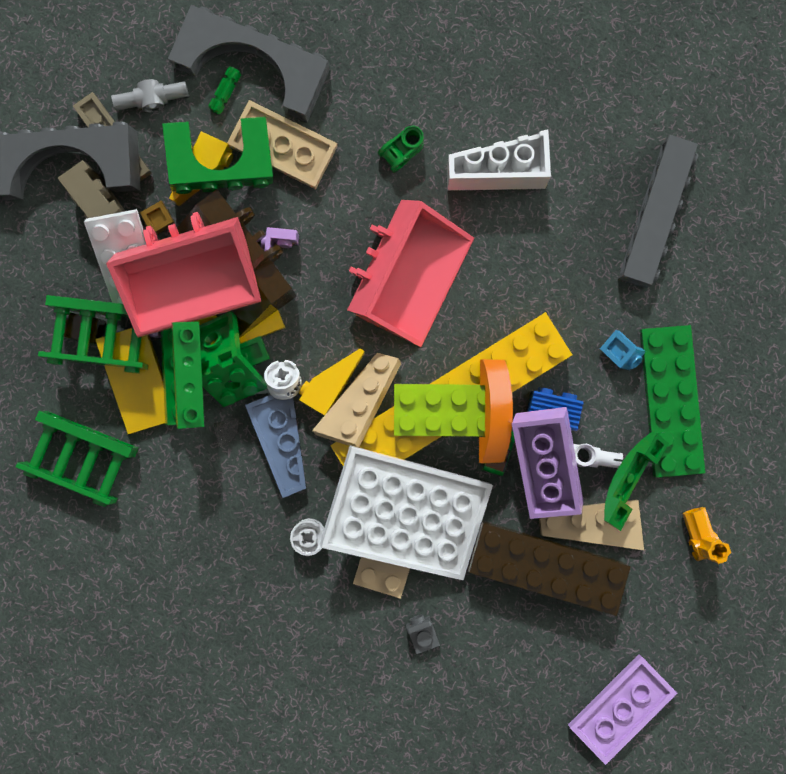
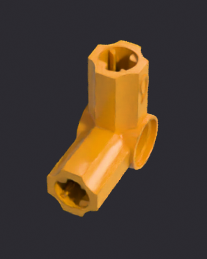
M700 507L682 513L690 536L689 545L693 547L694 552H692L695 560L708 559L718 564L726 562L729 554H731L729 544L722 542L717 534L713 532L706 509Z

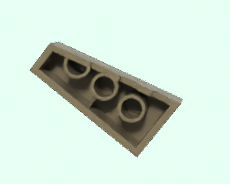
M83 160L58 177L59 181L69 192L71 199L85 213L86 219L125 212V209L113 192L106 187V183L100 174Z

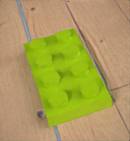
M394 384V436L485 437V385Z

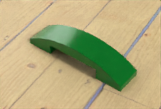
M653 431L628 453L610 484L605 502L604 521L619 531L622 530L633 510L626 502L648 462L657 465L669 444L657 432Z

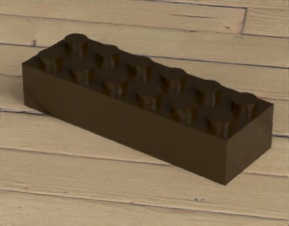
M482 521L467 570L475 575L617 616L631 566L622 561Z

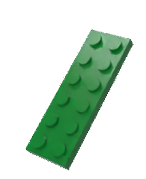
M691 325L641 329V348L646 351L642 356L649 434L653 431L657 432L669 443L658 464L652 463L653 477L704 474L705 463Z

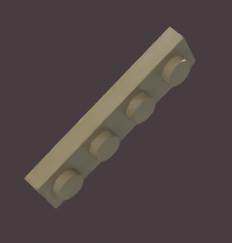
M93 92L73 105L87 127H89V124L112 126L113 122H115ZM139 155L141 182L152 172Z

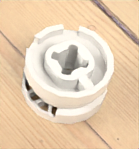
M291 361L273 362L264 373L267 389L270 395L276 399L286 400L295 397L302 387L300 372L296 364Z
M309 518L297 523L290 536L291 545L294 550L305 556L318 553L322 549L320 541L324 532V526L319 521Z

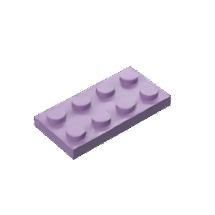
M638 654L568 726L606 765L677 692Z

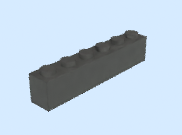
M669 135L662 142L618 276L619 280L642 288H647L652 283L655 284L660 274V270L657 269L659 262L665 258L668 246H665L667 238L671 237L675 229L673 219L682 207L683 200L680 198L682 192L687 189L691 177L688 176L690 168L694 167L698 158V153H695L698 146L697 143L673 135Z

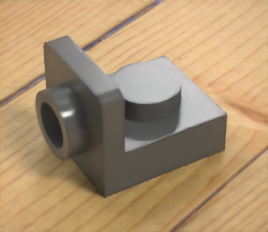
M423 614L409 619L410 623L406 624V629L416 654L440 646L430 616L424 617Z

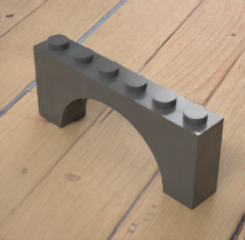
M191 5L168 57L173 68L196 77L205 63L218 55L228 52H246L257 55L272 64L284 79L285 98L282 106L285 114L308 123L330 70L328 60L319 53L314 52L311 54L304 51L301 46L295 43L290 45L284 43L273 34L264 35L259 33L253 26L237 24L235 20L223 15L220 17L215 15L206 7L200 6L198 8Z
M113 122L112 126L89 124L88 128L66 126L64 130L42 128L41 132L18 130L17 134L0 132V201L24 200L25 185L32 171L45 159L64 152H80L90 155L100 166L107 188L117 193L141 191L138 131L126 122Z

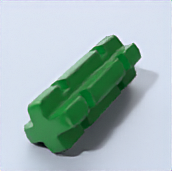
M228 67L224 74L226 78H222L214 94L215 99L212 98L208 105L209 109L216 114L222 113L225 107L224 102L227 103L235 88L234 83H237L241 76L240 71L234 67Z

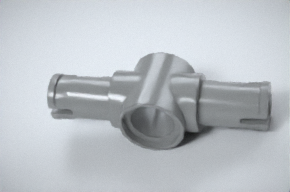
M148 79L139 82L137 88H134L132 92L111 95L116 111L138 107V109L142 108L145 112H152V109L156 108L162 110L164 104L168 103V100L189 97L185 81L163 85V83L159 84L157 80Z

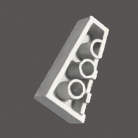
M548 130L540 131L539 134L532 136H520L517 140L505 143L503 141L496 142L493 146L485 148L477 147L450 154L447 163L448 190L546 189L551 177Z

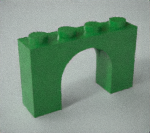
M266 117L240 118L243 153L234 166L225 170H212L197 161L193 154L189 122L162 123L171 191H176L177 194H188L192 190L202 189L203 192H214L217 188L228 187L229 190H240L243 186L253 185L254 188L268 187V184H273Z

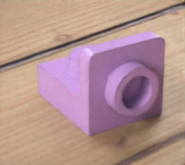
M267 227L266 237L261 240V248L265 252L274 246V242L282 248H292V244L298 245L299 234L297 230Z

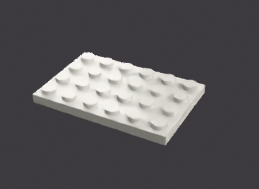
M350 445L320 546L329 550L464 580L493 485L481 480Z

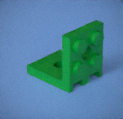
M232 311L199 325L202 387L225 407L267 389L265 379L241 354L237 316Z

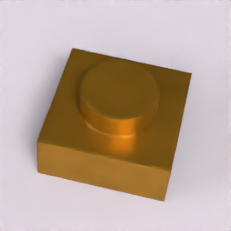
M162 201L140 212L146 225L151 226L156 235L168 229L169 225L176 224Z

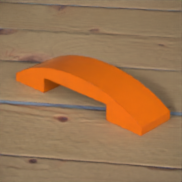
M480 359V385H485V437H479V463H501L506 458L512 432L513 399L510 376L505 360Z

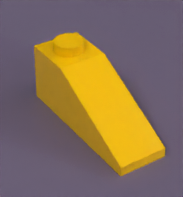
M202 131L200 132L193 147V154L200 164L212 170H223L224 167H229L232 162V149L228 143ZM200 189L192 190L188 194H177L176 191H172L169 199L175 205L180 206Z
M358 349L312 378L310 382L306 381L299 391V394L302 395L299 400L321 414L326 415L350 379L365 351Z

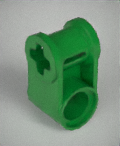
M414 125L408 126L379 149L377 154L385 158L390 164L393 173L400 170L422 150L424 145L422 130ZM410 136L419 138V142L414 145L408 144L406 140Z

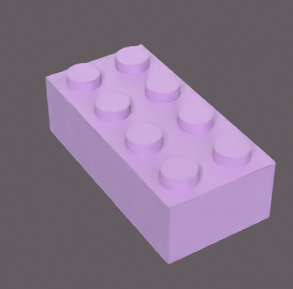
M567 407L516 413L512 427L530 519L582 514L583 496Z

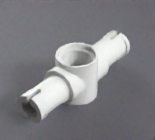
M573 444L577 466L579 467L590 466L597 468L600 465L618 469L622 463L614 461V459L623 460V453L601 451L600 448L589 444ZM580 449L588 451L589 460L587 462H581L578 459L577 453Z

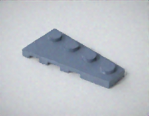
M269 395L246 404L245 407L282 498L306 489L293 397L280 400Z

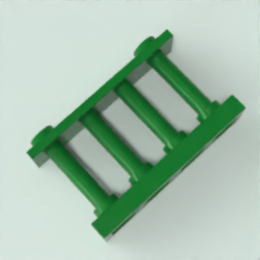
M46 295L45 305L54 309L53 313H56L51 352H38L39 357L47 359L46 363L63 365V361L124 367V372L140 374V369L148 370L149 365L139 362L142 337H137L133 326L128 361L113 359L118 321H121V317L129 318L123 304ZM70 311L80 312L79 316H82L77 355L61 354L67 315H70ZM96 314L105 315V319H107L102 358L87 356L92 318H95Z
M172 322V328L161 331L165 425H177V429L204 427L199 322Z
M38 411L35 420L43 423V433L31 461L17 462L16 468L24 470L23 474L25 476L35 479L41 477L93 498L92 502L97 505L106 507L107 504L116 503L118 498L109 495L122 461L126 460L127 457H135L138 447L52 412ZM61 430L66 432L65 437L67 439L52 472L40 467L53 433ZM83 439L89 442L88 446L90 449L78 478L74 481L64 477L63 474L77 441ZM105 448L112 451L111 455L113 458L100 490L87 486L86 483L99 452Z

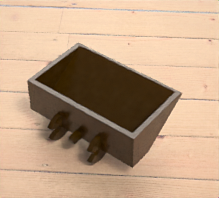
M216 189L195 205L177 227L179 234L194 230L190 216H193L195 212L199 213L205 227L238 217L247 242L261 298L259 303L231 310L237 316L239 338H241L297 295L273 264L283 254L280 246L276 245L264 252L258 244L259 241L266 237L263 230L258 231L252 236L245 227L255 216L250 207L244 208L235 214ZM224 312V313H221V314H217L216 316L219 317V316H221V315H223V314H225V313H228V312Z

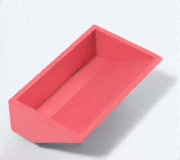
M401 200L387 229L380 225L378 227L371 225L370 230L381 237L382 240L377 250L368 247L366 254L373 257L367 271L353 267L349 270L350 273L362 279L347 311L422 347L474 237L422 201Z
M195 212L193 216H190L194 230L179 234L175 224L169 225L168 229L171 237L158 240L154 229L148 226L146 230H143L145 245L115 253L107 261V267L137 337L172 328V322H193L261 302L247 242L238 217L205 227L199 213Z

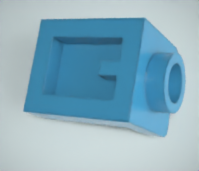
M615 330L600 348L619 368L627 370L637 367L646 352L633 344L618 330Z

